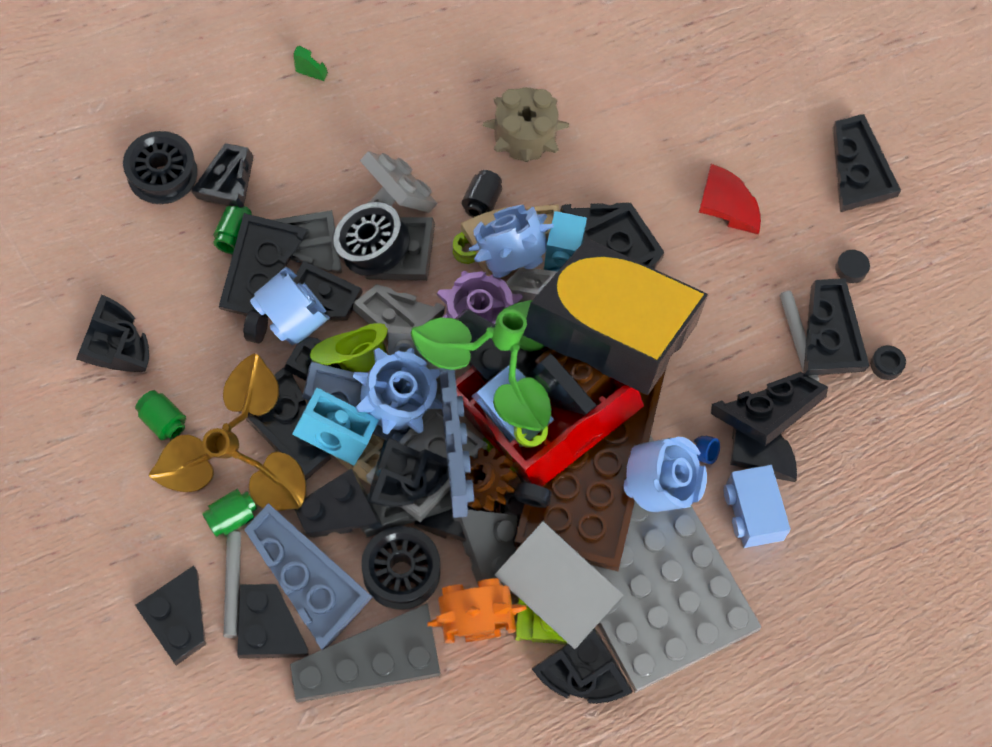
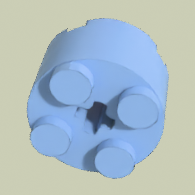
M285 267L254 293L255 296L250 299V302L262 316L267 314L273 323L270 325L273 333L281 341L286 339L293 346L310 336L330 317L324 314L326 312L324 306L305 283L296 284L293 279L297 275L291 269Z
M684 437L667 438L635 445L631 449V455L627 463V478L624 481L626 495L634 498L640 507L649 512L687 508L694 502H698L702 498L707 484L705 465L700 466L697 455L701 454L699 449L692 441Z

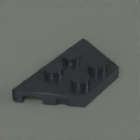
M594 203L590 204V208H571V204L561 206L560 212L587 217L583 242L588 238L653 269L663 259L664 250L632 203H615L613 205Z

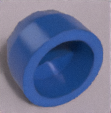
M699 436L694 440L701 453L697 455L698 460L702 463L713 464L720 453L719 439L711 436Z

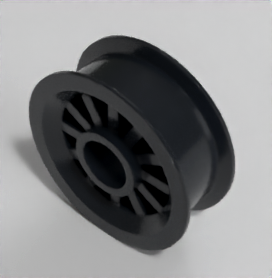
M154 131L138 137L129 145L123 158V169L131 190L137 197L148 203L168 204L178 201L192 190L197 180V165L191 146L184 138L172 132Z
M370 202L352 209L341 219L335 229L333 242L337 253L344 258L345 264L352 272L362 276H374L390 270L401 261L408 250L410 235L407 227L400 220L399 214L392 206L382 202Z
M406 526L385 529L370 540L363 552L361 567L365 587L373 599L381 605L397 610L411 609L427 601L435 592L440 579V556L434 542L420 530ZM403 545L402 550H398L397 546ZM409 546L413 547V549L410 552H408ZM389 548H391L392 553L390 554V553H389L388 551H386V550L389 549ZM398 562H405L411 568L404 574H397L392 570V567ZM410 582H413L416 587L412 588ZM394 583V590L389 589V587ZM405 586L406 591H400V587Z

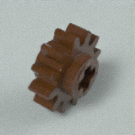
M479 448L478 458L475 459L469 455L471 472L465 473V480H472L474 492V502L467 503L468 506L477 511L483 507L492 512L494 501L505 505L506 499L503 496L505 491L509 493L515 491L514 487L509 484V480L518 477V474L510 470L514 462L505 455L503 456V453L495 448L491 449L490 452Z

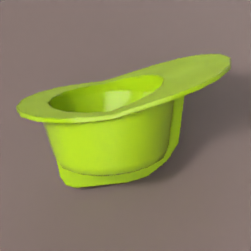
M373 323L354 331L332 336L318 343L311 350L310 357L313 362L329 365L337 363L346 371L369 372L375 364L374 350L380 348L387 354L383 340L387 336L388 329L385 324Z

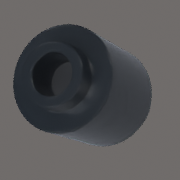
M481 170L473 176L462 200V206L469 216L476 217L493 211L502 191V179L499 175L490 170Z

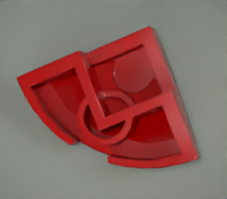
M711 164L699 213L729 220L728 227L759 234L761 215L756 198L752 196L739 177L727 169Z

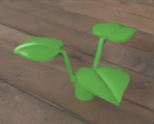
M532 300L519 302L503 309L497 316L495 327H488L486 333L473 343H470L472 336L467 326L453 318H436L421 326L412 328L411 337L420 354L433 365L443 369L455 370L466 367L471 358L469 350L478 349L489 338H492L494 345L498 349L503 351L510 350L508 376L510 384H504L497 388L493 398L494 408L505 422L513 426L534 431L546 428L551 417V404L545 388L533 378H523L518 382L515 378L519 348L535 351L546 347L523 336L527 327L526 317Z

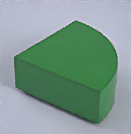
M297 45L293 53L296 72L324 81L328 74L325 64L323 62L319 64L310 56L312 53L310 50Z

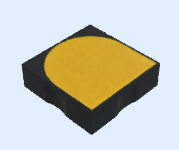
M587 238L531 301L526 317L527 327L523 336L565 356L587 363L602 374L648 395L666 370L670 357L683 346L697 326L708 293Z

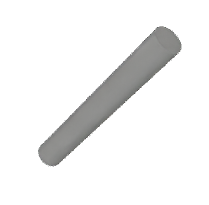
M785 291L780 294V299L802 371L804 372L806 335L792 291ZM809 375V377L819 381L818 375Z
M233 531L227 535L223 633L225 638L238 637L241 532Z

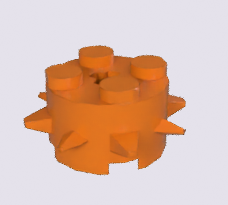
M499 578L478 581L477 588L464 589L462 584L450 585L442 588L443 596L438 598L440 615L436 616V619L429 621L428 626L442 627L444 643H454V636H465L466 642L501 637L500 629L503 628L508 633H514L516 631L514 616L527 609L526 605L512 604L510 589L508 586H503Z

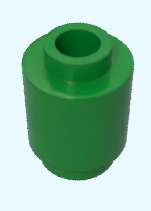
M237 206L226 207L213 234L215 238L213 244L216 248L227 254H233L244 213L252 215L249 208L243 206V208Z
M155 390L149 391L136 403L135 409L138 412L139 419L160 440H172L184 431L186 416L163 393H158Z
M235 489L208 505L209 509L203 512L202 515L215 537L223 533L226 536L254 519L252 512L257 510V507L247 491L241 494L238 489Z

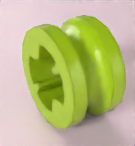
M461 232L453 240L454 258L463 264L474 263L477 253L476 251H462V246L465 247V243L469 242L464 233Z
M546 426L544 430H540V435L534 436L529 441L524 438L527 435L526 433L522 435V428L514 427L516 441L526 448L540 445L548 434V427Z

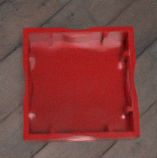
M544 347L540 350L544 352L548 349V347ZM470 368L456 379L457 396L463 397L464 416L495 449L514 462L512 467L527 483L544 486L644 407L638 390L610 377L615 392L607 399L601 396L599 398L600 404L586 415L551 406V416L554 420L547 425L548 434L546 439L540 445L533 448H526L524 446L520 448L515 439L510 442L472 397L474 393L486 384L480 376Z

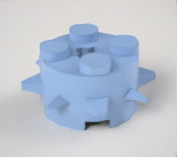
M517 205L494 213L493 215L496 220L488 223L486 226L480 222L475 227L474 237L477 244L470 247L469 251H479L474 258L475 262L485 261L493 276L501 278L511 273L512 270L521 267L533 269L543 262L541 256L547 251L548 241L545 232L553 228L554 224H543L547 215H537L533 206L526 210L524 205Z
M380 348L375 349V364L371 371L354 372L353 377L362 383L361 402L356 406V410L358 412H366L379 420L377 424L383 427L384 434H389L392 429L406 430L408 428H412L418 434L423 432L422 417L427 410L443 409L442 402L435 398L437 392L436 379L440 376L439 369H428L426 367L428 365L427 362L415 355L413 348H409L406 352H395L393 355L386 354ZM394 388L399 389L401 392L398 393Z

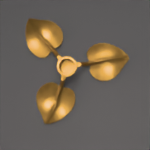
M254 353L241 361L232 371L224 386L223 400L226 408L233 412H242L241 415L230 423H224L222 429L214 428L209 430L204 435L203 440L192 435H180L172 439L163 449L157 463L150 471L149 477L171 490L180 492L199 491L206 487L214 476V469L208 460L213 457L223 459L234 457L259 470L251 476L249 481L250 496L258 506L264 508L269 503L277 511L300 509L302 507L307 487L305 475L299 463L288 454L273 452L268 455L264 464H261L259 461L238 451V437L231 432V429L244 421L249 413L257 416L264 415L278 401L279 384L277 379L258 354Z

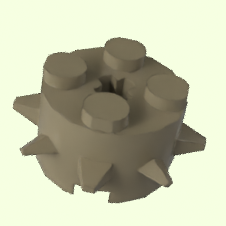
M528 87L508 89L502 94V98L496 97L494 99L497 107L495 119L483 122V126L494 129L496 139L494 150L497 153L507 151L510 153L511 158L529 162V160L539 159L545 151L556 153L559 150L555 142L556 131L568 128L569 123L558 120L557 99L552 98V94L547 90Z

